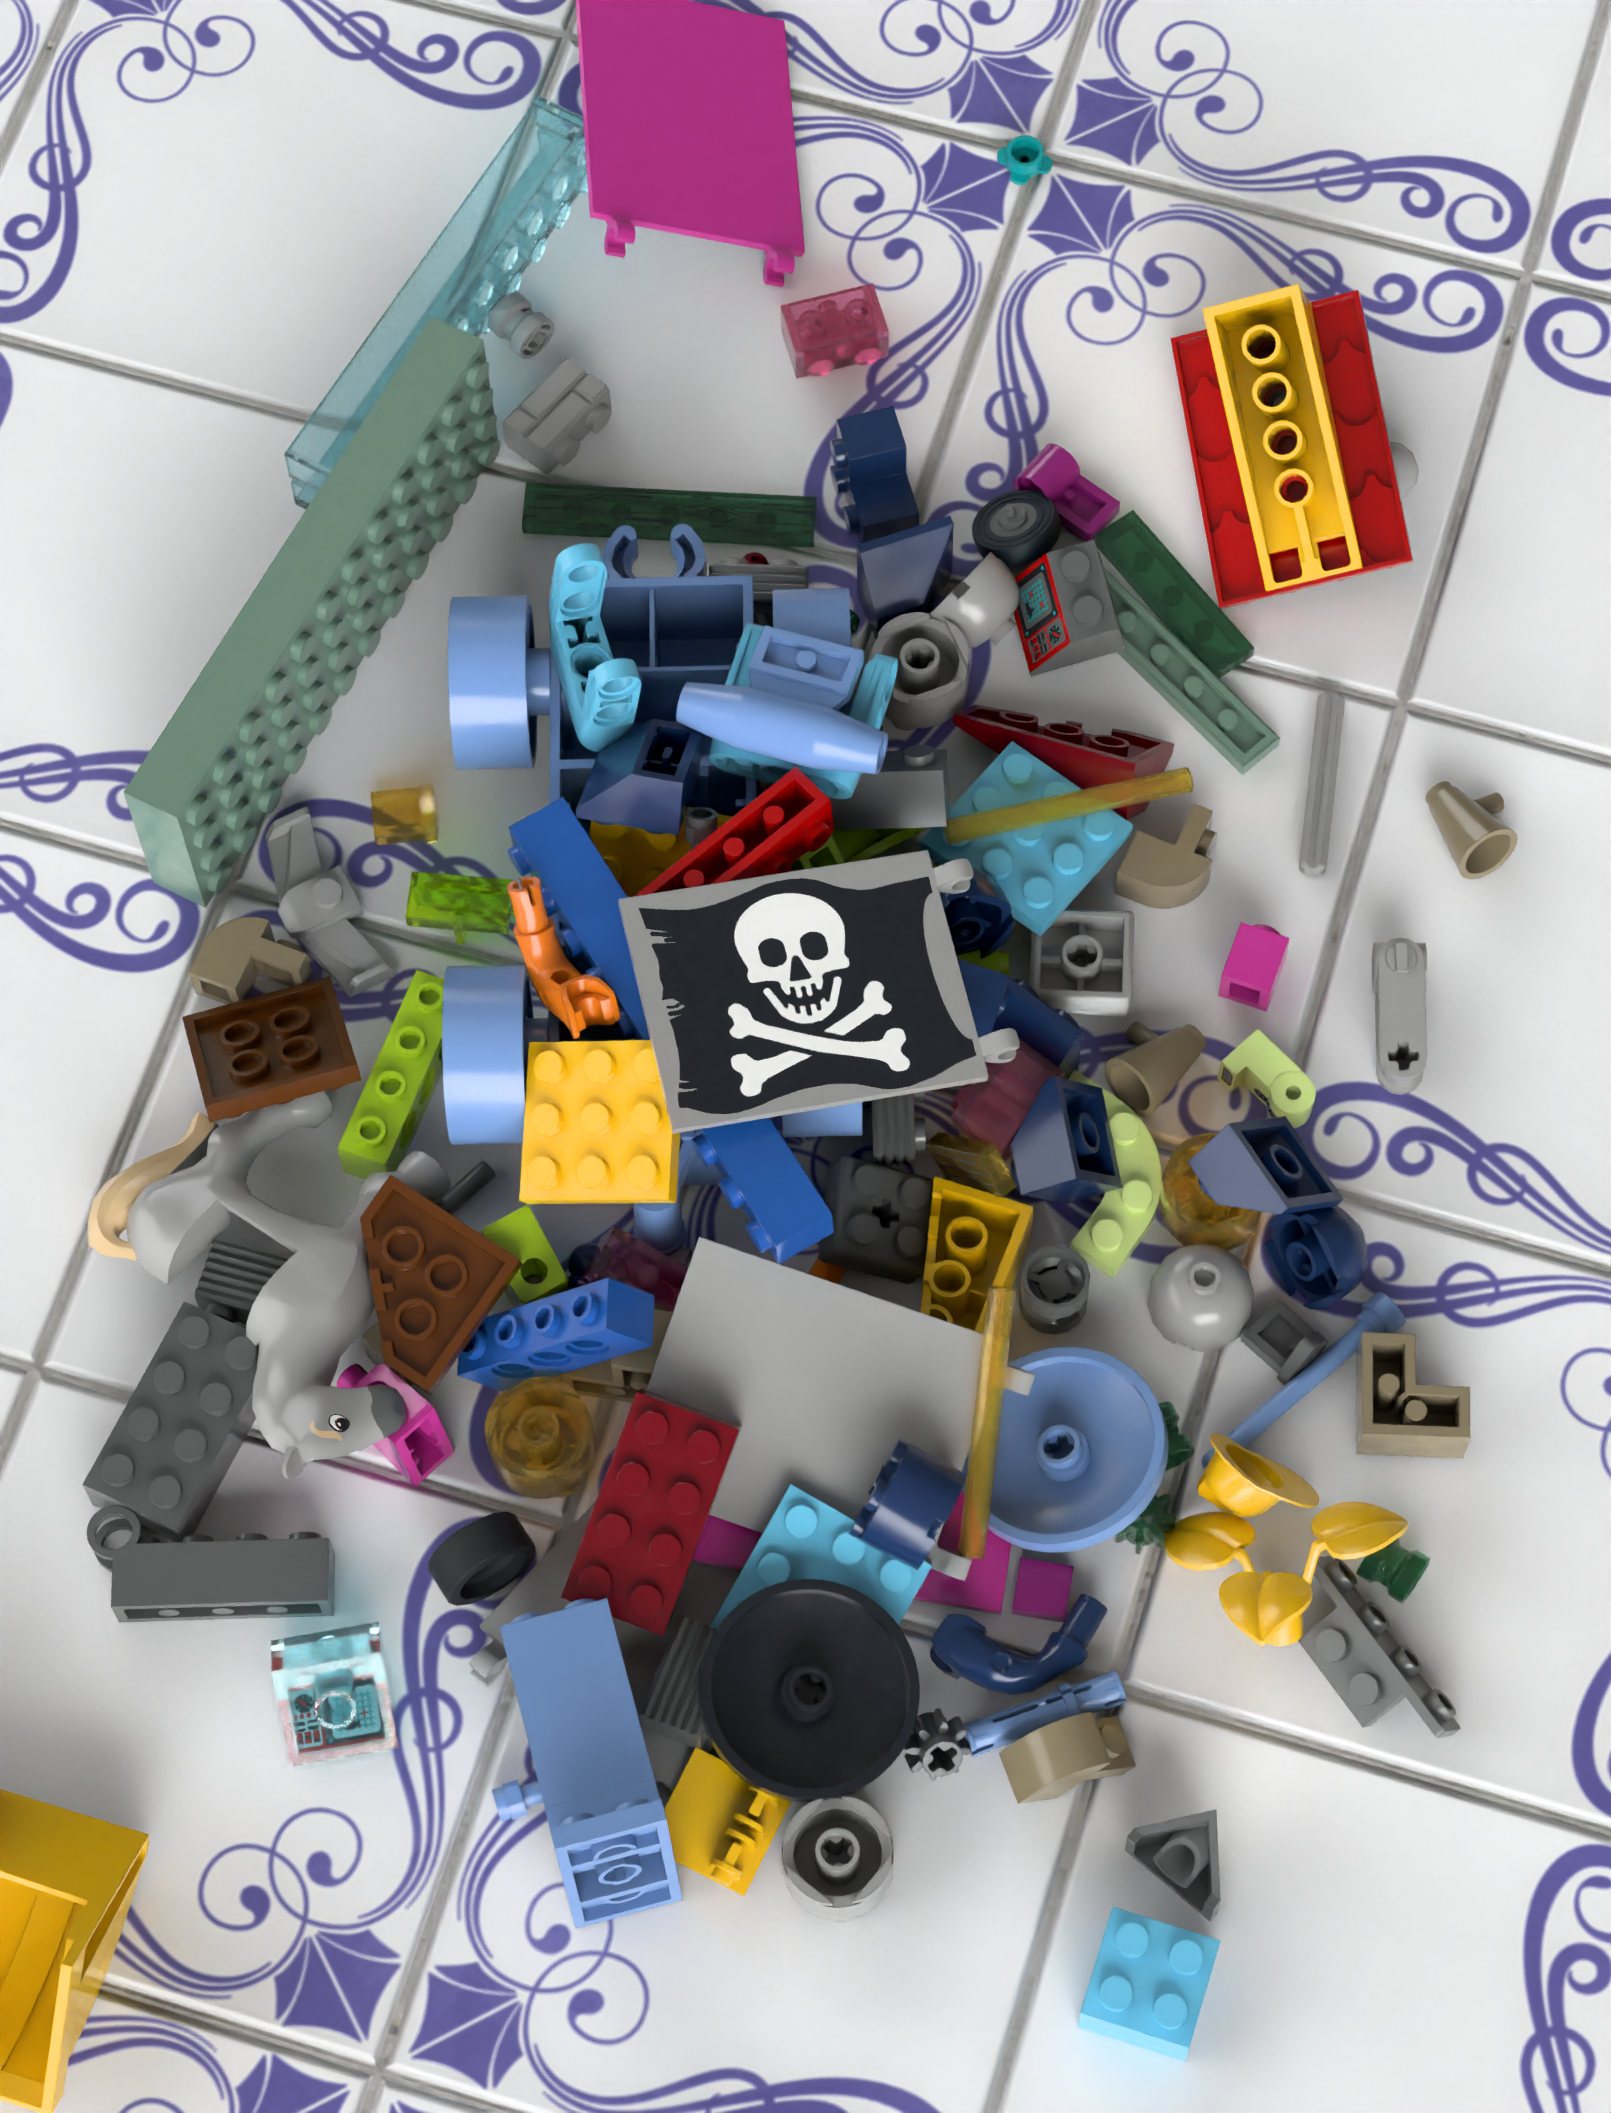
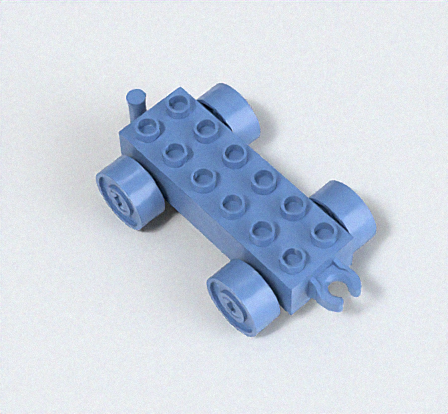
M678 524L671 530V556L677 563V570L673 577L636 578L633 575L632 566L638 558L636 531L631 526L623 525L616 528L604 546L602 556L607 570V579L600 611L601 621L613 659L627 658L633 660L636 663L642 684L634 724L626 735L651 719L678 723L676 720L677 705L686 682L725 685L744 628L749 622L755 624L753 575L707 576V561L702 540L687 524ZM849 588L773 589V627L851 647ZM530 596L452 597L448 623V690L452 748L457 770L534 768L537 752V715H550L549 804L564 797L576 816V808L599 752L587 749L580 743L576 735L551 648H535L534 620ZM578 639L577 645L582 644V639ZM581 673L582 676L588 678L589 673ZM852 696L849 703L844 704L838 710L839 712L849 716L852 707ZM703 734L699 780L689 807H707L715 810L718 814L733 817L758 797V780L732 774L714 766L709 760L712 738ZM577 818L589 836L591 820ZM553 914L550 918L554 920L556 933L567 958L580 973L585 975V971L590 969L582 955L575 958L571 956L559 934V930L564 927L556 914ZM525 964L447 966L443 988L442 1057L445 1113L450 1143L452 1145L523 1143L529 1042L625 1041L615 1023L611 1025L595 1024L586 1026L585 1029L579 1031V1038L573 1039L565 1023L550 1010H548V1018H533L531 979ZM862 1102L782 1115L783 1137L862 1136ZM694 1131L680 1133L677 1202L633 1203L636 1244L643 1253L650 1257L663 1258L671 1256L679 1251L685 1243L687 1233L685 1222L682 1220L680 1202L682 1185H718V1182L724 1179L714 1163L706 1167L701 1161L691 1142V1139L696 1137Z

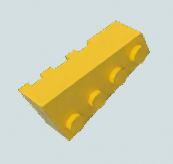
M934 1176L920 1312L993 1337L1032 1238L1034 1207Z

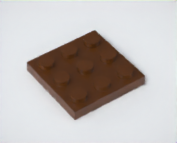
M330 976L182 1017L210 1122L239 1117L246 1112L275 1104H286L296 1098L325 1090H336L347 1084L361 1081L357 1061Z

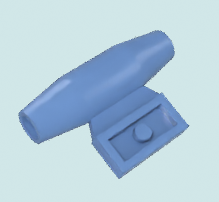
M766 625L749 664L751 687L686 682L677 705L676 720L680 724L733 748L813 769L878 774L883 765L888 746L887 733L838 711L844 704H848L864 664L863 650Z

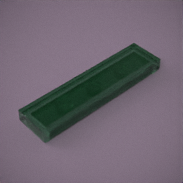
M1134 510L1094 535L1097 548L1170 632L1218 678H1221L1253 656L1254 646Z

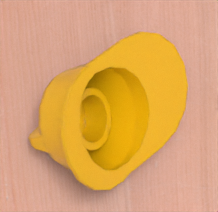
M1212 1433L1210 1435V1442L1215 1452L1198 1481L1197 1490L1200 1496L1223 1512L1250 1518L1263 1514L1280 1500L1308 1508H1313L1319 1504V1495L1315 1489L1292 1470L1245 1449L1225 1435L1219 1433Z

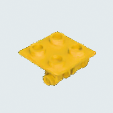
M695 1747L664 1809L675 1862L745 1896L792 1801L768 1795L754 1788L736 1775L724 1761Z

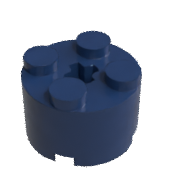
M899 1439L885 1466L883 1465L868 1492L870 1497L866 1506L863 1505L849 1534L902 1564L918 1570L936 1541L934 1538L942 1524L946 1523L964 1486L967 1474L924 1450Z

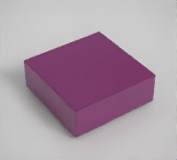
M1020 1558L1012 1614L1064 1623L1074 1566Z

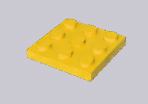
M651 1041L529 1042L519 1201L527 1204L676 1203L680 1133L672 1134Z

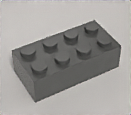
M185 1301L183 1302L82 1484L92 1505L101 1509L108 1506L125 1507L136 1515L142 1528L173 1542H182L183 1537L194 1534L256 1420L252 1410V1394L257 1370L259 1344L255 1346L246 1337L245 1328Z

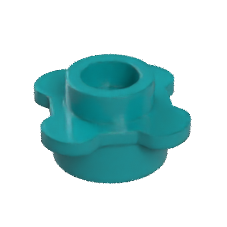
M1022 135L1015 137L1009 142L1007 147H1002L997 153L998 163L1006 166L1010 172L1011 182L1017 185H1024L1028 183L1029 178L1039 173L1047 174L1052 169V159L1044 156L1042 143L1032 136ZM1020 160H1029V162L1022 163Z

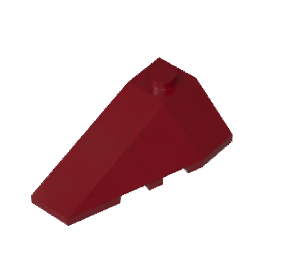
M980 705L968 707L955 713L953 716L952 724L1000 755L1013 741L1125 820H1129L1146 811L1173 754L1175 744L1113 728L1111 736L1086 734L1082 729L1083 723L1073 721L1047 723L1045 726L1038 725L1039 719L1035 715Z

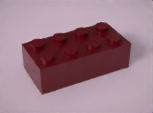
M639 1389L634 1397L560 1598L571 1602L580 1599L598 1601L607 1598L612 1617L663 1636L671 1621L742 1425L648 1390Z

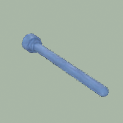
M1379 1291L1361 1306L1363 1312L1357 1316L1359 1322L1232 1430L1227 1437L1242 1447H1247L1355 1354L1362 1332L1395 1333L1406 1324L1401 1310L1384 1293ZM1214 1448L1210 1449L1202 1457L1201 1463L1204 1469L1215 1452Z

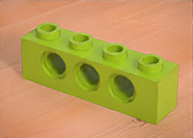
M416 970L337 1149L344 1172L366 1179L372 1173L396 1172L402 1160L405 1159L443 1072L442 1009L444 979Z

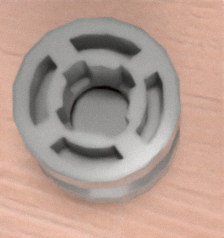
M512 292L502 298L491 311L487 321L488 328L500 339L507 338L510 341V348L523 359H529L538 354L547 345L555 329L554 323L542 312L532 311L531 303L519 292Z

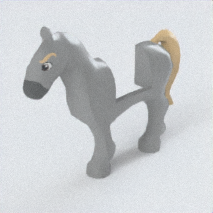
M324 1091L296 1098L286 1104H275L250 1111L241 1119L219 1126L216 1122H210L209 1118L202 1112L195 1114L187 1133L179 1142L168 1149L134 1163L108 1180L93 1199L88 1216L89 1247H93L99 1254L137 1261L143 1269L166 1284L173 1281L230 1226L228 1210L295 1253L262 1287L252 1305L246 1323V1337L255 1346L259 1344L257 1370L253 1382L252 1410L255 1414L259 1430L269 1446L283 1453L282 1473L286 1480L296 1478L309 1461L332 1459L346 1456L355 1451H362L397 1432L406 1422V1404L398 1389L382 1384L351 1389L330 1386L340 1357L360 1336L375 1308L369 1275L370 1268L360 1217L390 1175L431 1202L438 1200L449 1191L451 1186L447 1172L434 1158L424 1152L413 1151L402 1160L396 1172L372 1173L362 1182L359 1197L346 1221L339 1227L316 1223L281 1212L253 1196L246 1184L248 1170L258 1154L272 1141L299 1127L318 1128L332 1116L334 1108ZM126 1229L128 1242L119 1238L120 1234Z

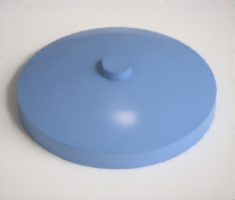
M1049 1348L1027 1354L1008 1363L1007 1365L1034 1373L1035 1378L1028 1396L999 1385H992L990 1387L962 1472L967 1474L962 1493L977 1518L994 1534L1009 1543L1033 1551H1076L1094 1546L1115 1536L1135 1521L1154 1498L1165 1473L1169 1449L1168 1432L1163 1413L1152 1390L1144 1379L1124 1362L1106 1353L1088 1348Z

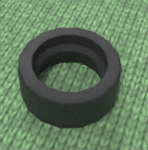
M508 1511L497 1512L471 1522L447 1538L434 1551L428 1562L430 1574L448 1603L456 1606L468 1605L491 1596L518 1578L530 1566L536 1555V1549L515 1514Z

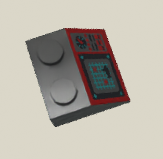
M1094 539L1046 553L1015 577L1020 595L1019 604L1014 611V616L1031 677L1126 649L1102 559Z

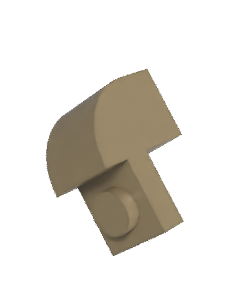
M1194 804L1175 845L1137 830L1117 872L1115 894L1158 909L1176 908L1197 898L1207 887L1210 879L1212 859H1209L1208 856L1217 836V832L1210 830L1213 811Z
M260 917L236 918L217 927L203 942L189 970L195 993L224 1004L247 999L258 976L289 987L310 982L313 976L308 955L304 950L287 940L280 939L275 942L270 921Z
M1092 1712L1073 1715L1045 1725L1020 1738L999 1753L1018 1804L1056 1799L1084 1780L1119 1776L1136 1767L1117 1716L1094 1719Z

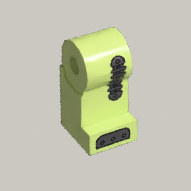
M1259 1029L1253 1032L1221 1061L1217 1079L1231 1092L1242 1083L1267 1106L1269 1118L1286 1116L1293 1128H1298L1306 1123L1315 1101V1086L1301 1069Z

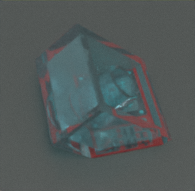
M379 1622L271 1640V1672L291 1767L399 1748L388 1667Z

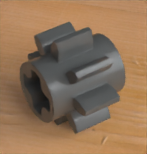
M936 1708L934 1712H926L917 1716L913 1731L904 1747L906 1751L904 1757L913 1773L924 1767L930 1779L935 1780L937 1777L947 1776L959 1771L963 1755L971 1754L972 1751L965 1737L967 1731L959 1716L947 1721L940 1708Z

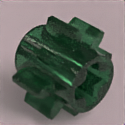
M1168 1493L1161 1495L1159 1498L1155 1495L1146 1509L1139 1515L1142 1518L1151 1515V1523L1147 1524L1143 1519L1132 1522L1128 1527L1115 1535V1542L1119 1543L1126 1539L1135 1545L1136 1554L1141 1553L1143 1546L1152 1543L1160 1549L1163 1548L1165 1538L1161 1529H1175L1176 1516L1163 1513L1169 1506L1170 1496Z

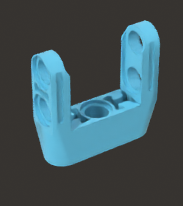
M581 543L563 550L555 560L549 596L550 648L576 735L580 743L587 749L601 752L623 738L634 724L642 684L636 663L633 660L627 658L613 659L600 617L607 579L606 566L600 547L596 544ZM578 639H582V644L577 645ZM581 673H589L588 678L582 676Z
M750 622L745 626L725 685L751 687L749 664L764 626ZM876 653L873 659L865 664L849 713L850 717L880 730L896 680L898 659L896 657ZM712 738L709 760L717 768L732 774L774 784L796 766L829 798H851L863 773L813 769L733 748Z

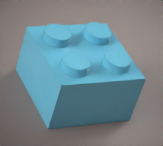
M1112 1907L1080 2012L1078 2027L1185 2062L1221 1941Z

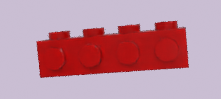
M795 766L639 891L637 896L789 872L796 860L808 851L814 852L820 849L830 838L832 831H834L831 800Z

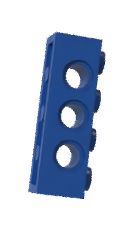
M608 1277L488 1316L458 1356L457 1376L505 1392L653 1346L655 1295Z

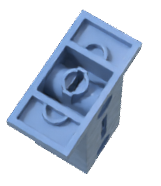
M607 1598L598 1601L593 1599L576 1600L569 1603L563 1610L544 1615L540 1613H526L514 1618L510 1624L499 1626L575 1928L682 1901L667 1819L662 1800L658 1794Z

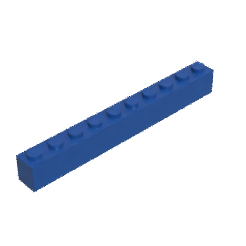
M561 797L509 826L513 846L507 849V852L522 877L530 873L531 876L540 879L547 916L550 917L556 914L564 928L559 930V934L571 956L575 958L582 955L590 968L585 971V974L600 978L614 991L620 1012V1019L615 1022V1025L625 1040H629L632 1037L635 1040H650L618 906L619 899L627 898V895L564 797ZM771 1118L693 1130L696 1134V1137L691 1139L694 1149L706 1167L714 1163L724 1179L718 1182L719 1187L734 1210L742 1206L751 1221L746 1224V1229L761 1253L769 1249L779 1265L834 1233L832 1213Z

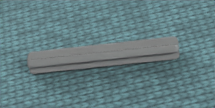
M1324 692L1318 696L1299 860V870L1305 875L1321 876L1326 872L1345 704L1344 697L1339 693Z

